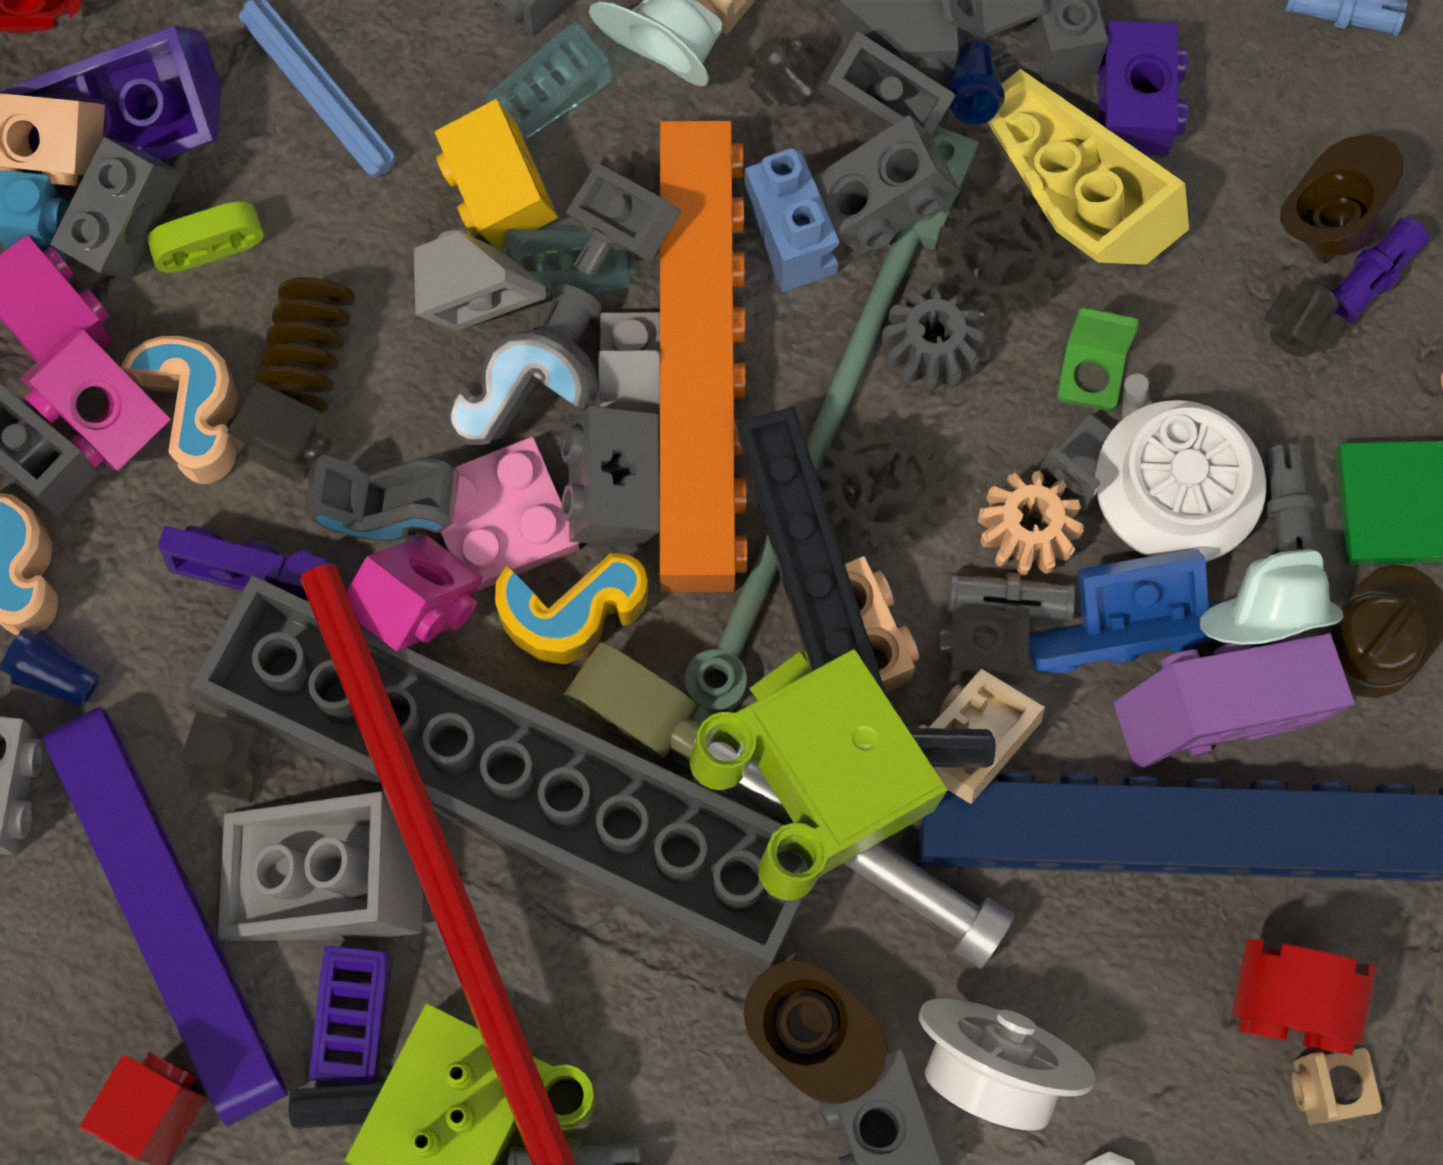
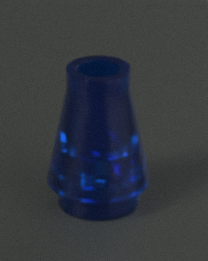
M970 41L960 48L959 60L948 87L949 91L956 94L949 108L957 119L966 124L979 125L990 121L996 116L1005 100L1004 89L993 60V50L983 41Z
M23 628L15 637L0 666V671L11 677L10 683L12 685L70 701L81 708L89 701L101 678L100 674L90 670L46 631L40 630L38 633H35L28 628Z

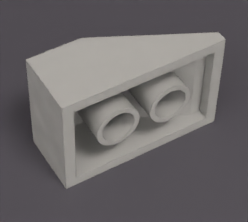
M384 792L224 814L218 922L219 940H353L422 933L423 888Z

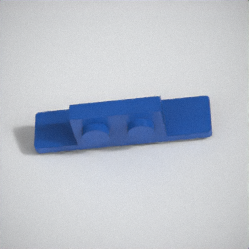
M1199 549L1077 569L1082 625L1029 634L1023 637L1024 649L1038 671L1046 670L1051 673H1066L1077 669L1080 664L1096 661L1129 662L1137 659L1143 653L1166 649L1173 652L1195 650L1201 643L1218 641L1208 637L1200 629V617L1206 611H1209V608L1225 601L1208 604L1206 558Z

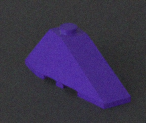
M174 25L0 90L2 94L105 104L103 137L134 145L157 159H168L217 141L221 85L204 33L200 30ZM35 126L29 134V145L33 153L37 150L40 143V135Z

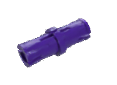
M1400 217L1372 249H1364L1354 260V268L1332 292L1325 296L1324 304L1331 315L1343 323L1347 324L1350 322L1352 324L1381 291H1390L1400 279L1399 272L1429 243L1430 239L1426 229L1410 217L1405 219Z

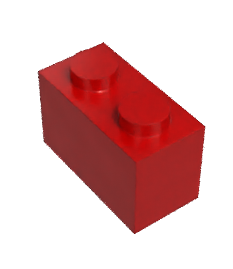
M151 1052L147 1053L143 1062L123 1054L79 1127L137 1161L152 1165H168L207 1097L191 1089L197 1077L164 1058L162 1059Z

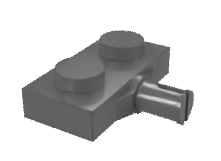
M596 162L566 211L568 215L582 223L587 232L591 234L590 239L572 265L594 279L612 248L615 250H628L650 263L661 243L667 237L681 210L662 197Z

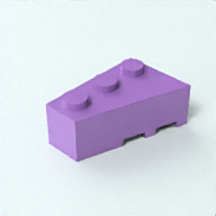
M1303 632L1280 640L1267 642L1266 646L1253 648L1252 644L1230 643L1214 651L1215 655L1200 658L1197 650H1187L1161 660L1162 670L1113 702L1135 772L1154 768L1157 762L1174 752L1189 749L1192 758L1210 753L1212 751L1210 745L1242 738H1246L1248 743L1320 724L1355 705L1331 634L1305 638Z

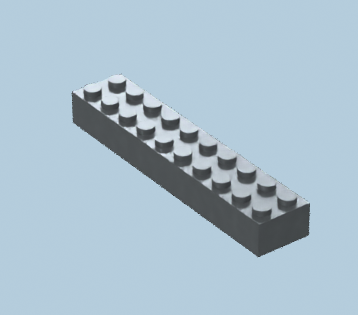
M251 576L191 684V688L206 705L382 788L309 602L257 577ZM360 626L436 815L756 968L766 971L773 966L805 898L804 896L793 901L780 900L766 891L758 876L759 863L772 834L781 826H784L783 824L408 648L396 652L369 630ZM784 851L777 854L778 861L785 870L792 873L808 871L806 861L799 854L792 851Z

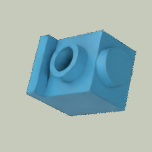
M0 171V242L5 250L26 235L32 239L42 252L52 246L50 243L71 202L61 198L54 184H51V179L48 175ZM52 246L62 259L67 261L68 255Z

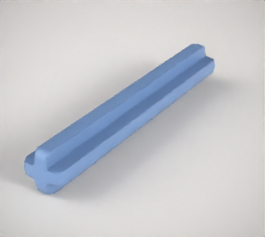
M248 0L243 5L244 9L239 14L241 23L366 174L373 178L381 174H387L396 161L395 152L269 1Z

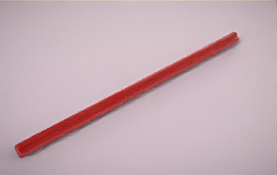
M333 564L315 566L301 575V584L532 1165H576L338 570Z

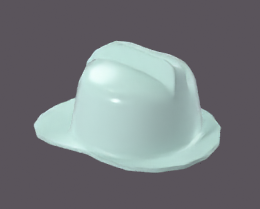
M644 0L632 10L607 2L599 1L591 4L589 14L593 22L617 43L666 66L687 82L697 86L707 85L709 76L703 63L721 34L722 22L719 17L696 0Z
M1313 549L1286 551L1271 555L1268 558L1255 560L1246 570L1237 597L1209 608V611H1206L1200 617V629L1208 637L1225 643L1242 645L1263 644L1312 628L1337 624L1343 619V612L1341 608L1330 602L1329 582L1323 568L1321 553Z

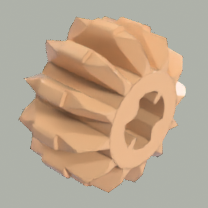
M1040 470L1033 472L1029 485H1026L1022 478L1014 472L1007 478L1006 490L997 486L991 487L986 497L990 506L981 508L978 515V522L984 527L989 528L981 536L980 542L982 547H1001L995 558L997 566L1007 564L1011 557L1019 560L1017 571L1020 576L1028 574L1033 561H1035L1042 572L1047 574L1052 572L1056 565L1055 557L1069 560L1075 551L1071 541L1079 539L1084 528L1081 522L1073 519L1081 508L1079 500L1060 499L1066 488L1064 480L1055 482L1050 489L1042 486L1044 477ZM1032 516L1040 521V526L1038 528V525H1034L1033 530L1029 531L1020 525L1021 520L1023 519V522H1027L1028 517Z

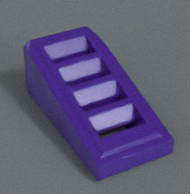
M324 946L309 1072L310 1081L343 1085L376 1083L394 960L389 953ZM341 969L372 973L371 985L339 981ZM337 996L368 999V1011L335 1008ZM333 1023L366 1026L365 1038L331 1035ZM329 1049L363 1053L362 1065L327 1062Z

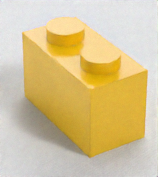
M497 99L434 131L443 153L436 156L437 163L451 187L458 185L464 202L458 205L457 208L467 230L474 237L481 235L492 246L500 249L559 218L516 120Z

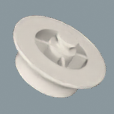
M1180 400L1162 401L1144 406L1132 412L1110 432L1100 450L1096 463L1095 478L1101 483L1096 495L1105 519L1113 531L1126 544L1147 557L1199 549L1205 556L1206 562L1217 559L1236 548L1249 535L1261 515L1265 502V471L1258 450L1250 437L1227 415L1196 402Z
M950 998L932 999L925 1002L921 1007L919 1021L928 1035L936 1041L925 1069V1077L940 1095L975 1116L1014 1129L1040 1130L1048 1125L1059 1096L1084 1095L1090 1092L1096 1080L1094 1070L1077 1051L1056 1036L1036 1026L1032 1020L1010 1010H998L979 1003Z

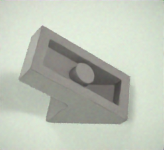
M660 312L600 313V352L598 353L600 407L658 414V433H660Z

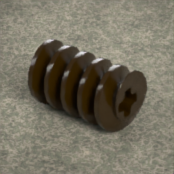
M297 277L286 280L279 286L277 298L280 303L273 308L272 321L274 325L267 331L266 342L269 346L262 351L260 364L263 369L256 373L255 387L268 400L284 408L310 415L321 414L327 411L328 403L313 394L314 392H331L334 381L328 376L319 373V371H333L338 369L339 359L325 351V349H340L345 341V338L339 332L331 328H343L349 326L350 315L336 306L353 305L355 295L351 289L336 282L312 277Z

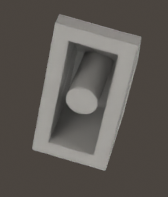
M463 230L445 231L439 234L438 239L414 248L415 315L447 328L459 331L546 298V287L500 249L474 238L470 232Z

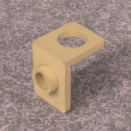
M1364 1048L1355 1049L1353 1056L1338 1053L1324 1055V1052L1321 1051L1293 1061L1296 1072L1292 1073V1089L1298 1108L1306 1113L1308 1126L1376 1114L1382 1110L1368 1050ZM1337 1066L1347 1067L1353 1070L1359 1077L1361 1092L1357 1100L1352 1104L1342 1105L1336 1103L1329 1071Z

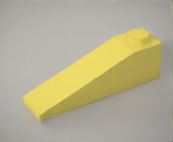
M1019 69L978 102L980 112L1055 231L1098 263L1147 265L1189 230L1185 182L1022 69Z

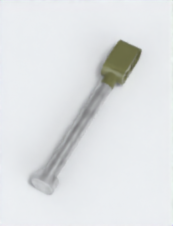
M599 642L563 694L564 697L585 715L648 756L663 761L671 750L690 763V753L701 724L692 719L698 710L696 703L682 691L608 644ZM714 742L707 745L708 751L719 760L730 761L738 758L736 751L724 742ZM751 758L743 779L729 789L782 824L794 823L756 762ZM881 842L843 863L958 938L959 940L953 951L980 969L991 957L1015 917L1014 913L989 897L979 907Z

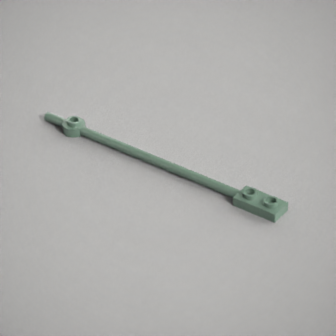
M937 126L932 136L959 190H961L977 153L979 142ZM918 168L914 169L908 175L906 181H908L915 175ZM959 193L944 202L943 207L935 214L918 219L894 234L896 236L806 441L817 477L916 246L919 244L932 250L936 249ZM768 534L764 538L717 649L701 652L691 660L686 669L685 692L698 706V710L692 719L699 724H702L710 715L719 712H731L738 707L745 696L747 675L739 658L778 570ZM718 670L723 672L728 680L720 688H711L704 681L705 675L710 671ZM672 752L668 763L678 769L691 772L690 763Z

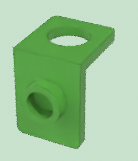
M1079 308L1067 340L1057 392L1058 400L1113 411L1118 401L1126 354L1136 334L1139 320L1108 311ZM1091 362L1103 367L1108 375L1107 386L1103 390L1094 393L1086 392L1079 388L1074 380V371L1079 365Z

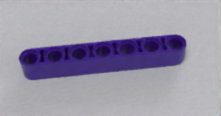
M100 706L44 734L43 740L206 1092L223 1123L229 1127L288 1096V1091L279 1069L123 741L106 710Z

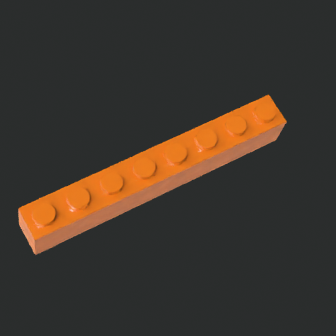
M660 121V197L681 210L667 237L660 245L661 593L734 592L735 573H747V536H735L734 514H746V477H734V456H743L735 431V422L742 420H734V399H745V363H733V343H745V308L733 307V288H744V252H732V233L744 232L743 197H732V179H743V143H731V121Z

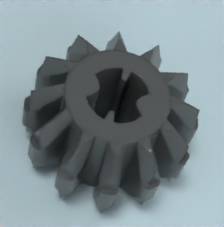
M938 284L931 288L928 300H925L913 289L907 294L906 306L897 304L892 306L888 316V320L892 325L885 327L882 333V342L892 347L888 351L886 358L889 367L906 365L902 376L906 384L913 381L918 374L926 376L925 386L929 391L936 388L938 376H942L946 382L954 387L960 382L961 369L970 372L975 370L979 361V356L975 351L982 349L985 342L984 332L975 329L979 325L981 317L978 309L961 311L964 303V297L961 292L952 296L949 301L941 299L942 291ZM931 333L938 334L943 338V341L940 337H937L936 343L928 342L924 339V334L928 340Z

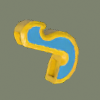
M610 553L548 609L534 592L508 566H505L496 580L495 604L505 632L517 647L539 662L566 665L587 656L600 642L605 618L608 614H616L620 624L623 626L633 624L647 606L649 594L648 580L645 569L639 560L630 555Z

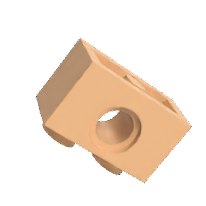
M0 93V171L23 172V169L42 171V175L50 177L51 184L78 186V175H85L103 139L105 104ZM35 126L40 135V143L37 150L33 153L29 145V134Z

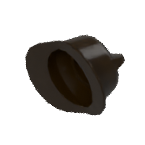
M1363 134L1345 138L1330 146L1316 159L1300 183L1288 195L1281 206L1280 222L1286 233L1304 242L1313 251L1316 259L1324 264L1330 262L1334 256L1348 255L1359 251L1370 243L1378 229L1380 211L1396 190L1403 175V156L1396 144L1383 136Z
M1390 566L1375 570L1360 582L1341 606L1343 619L1337 624L1329 625L1324 634H1331L1351 693L1361 697L1380 698L1397 693L1415 677L1443 639V594L1428 576L1412 568Z
M798 960L774 964L757 976L746 994L743 1013L748 1036L759 1052L797 1089L816 1101L841 1104L857 1100L875 1086L885 1069L888 1048L884 1031L872 1012L844 985L818 965Z

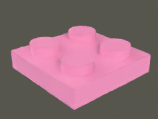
M533 437L454 467L459 473V483L453 524L440 533L447 550L483 577L476 592L495 585L505 566H508L516 575H519L580 550L578 542H569V521L563 519L562 503Z

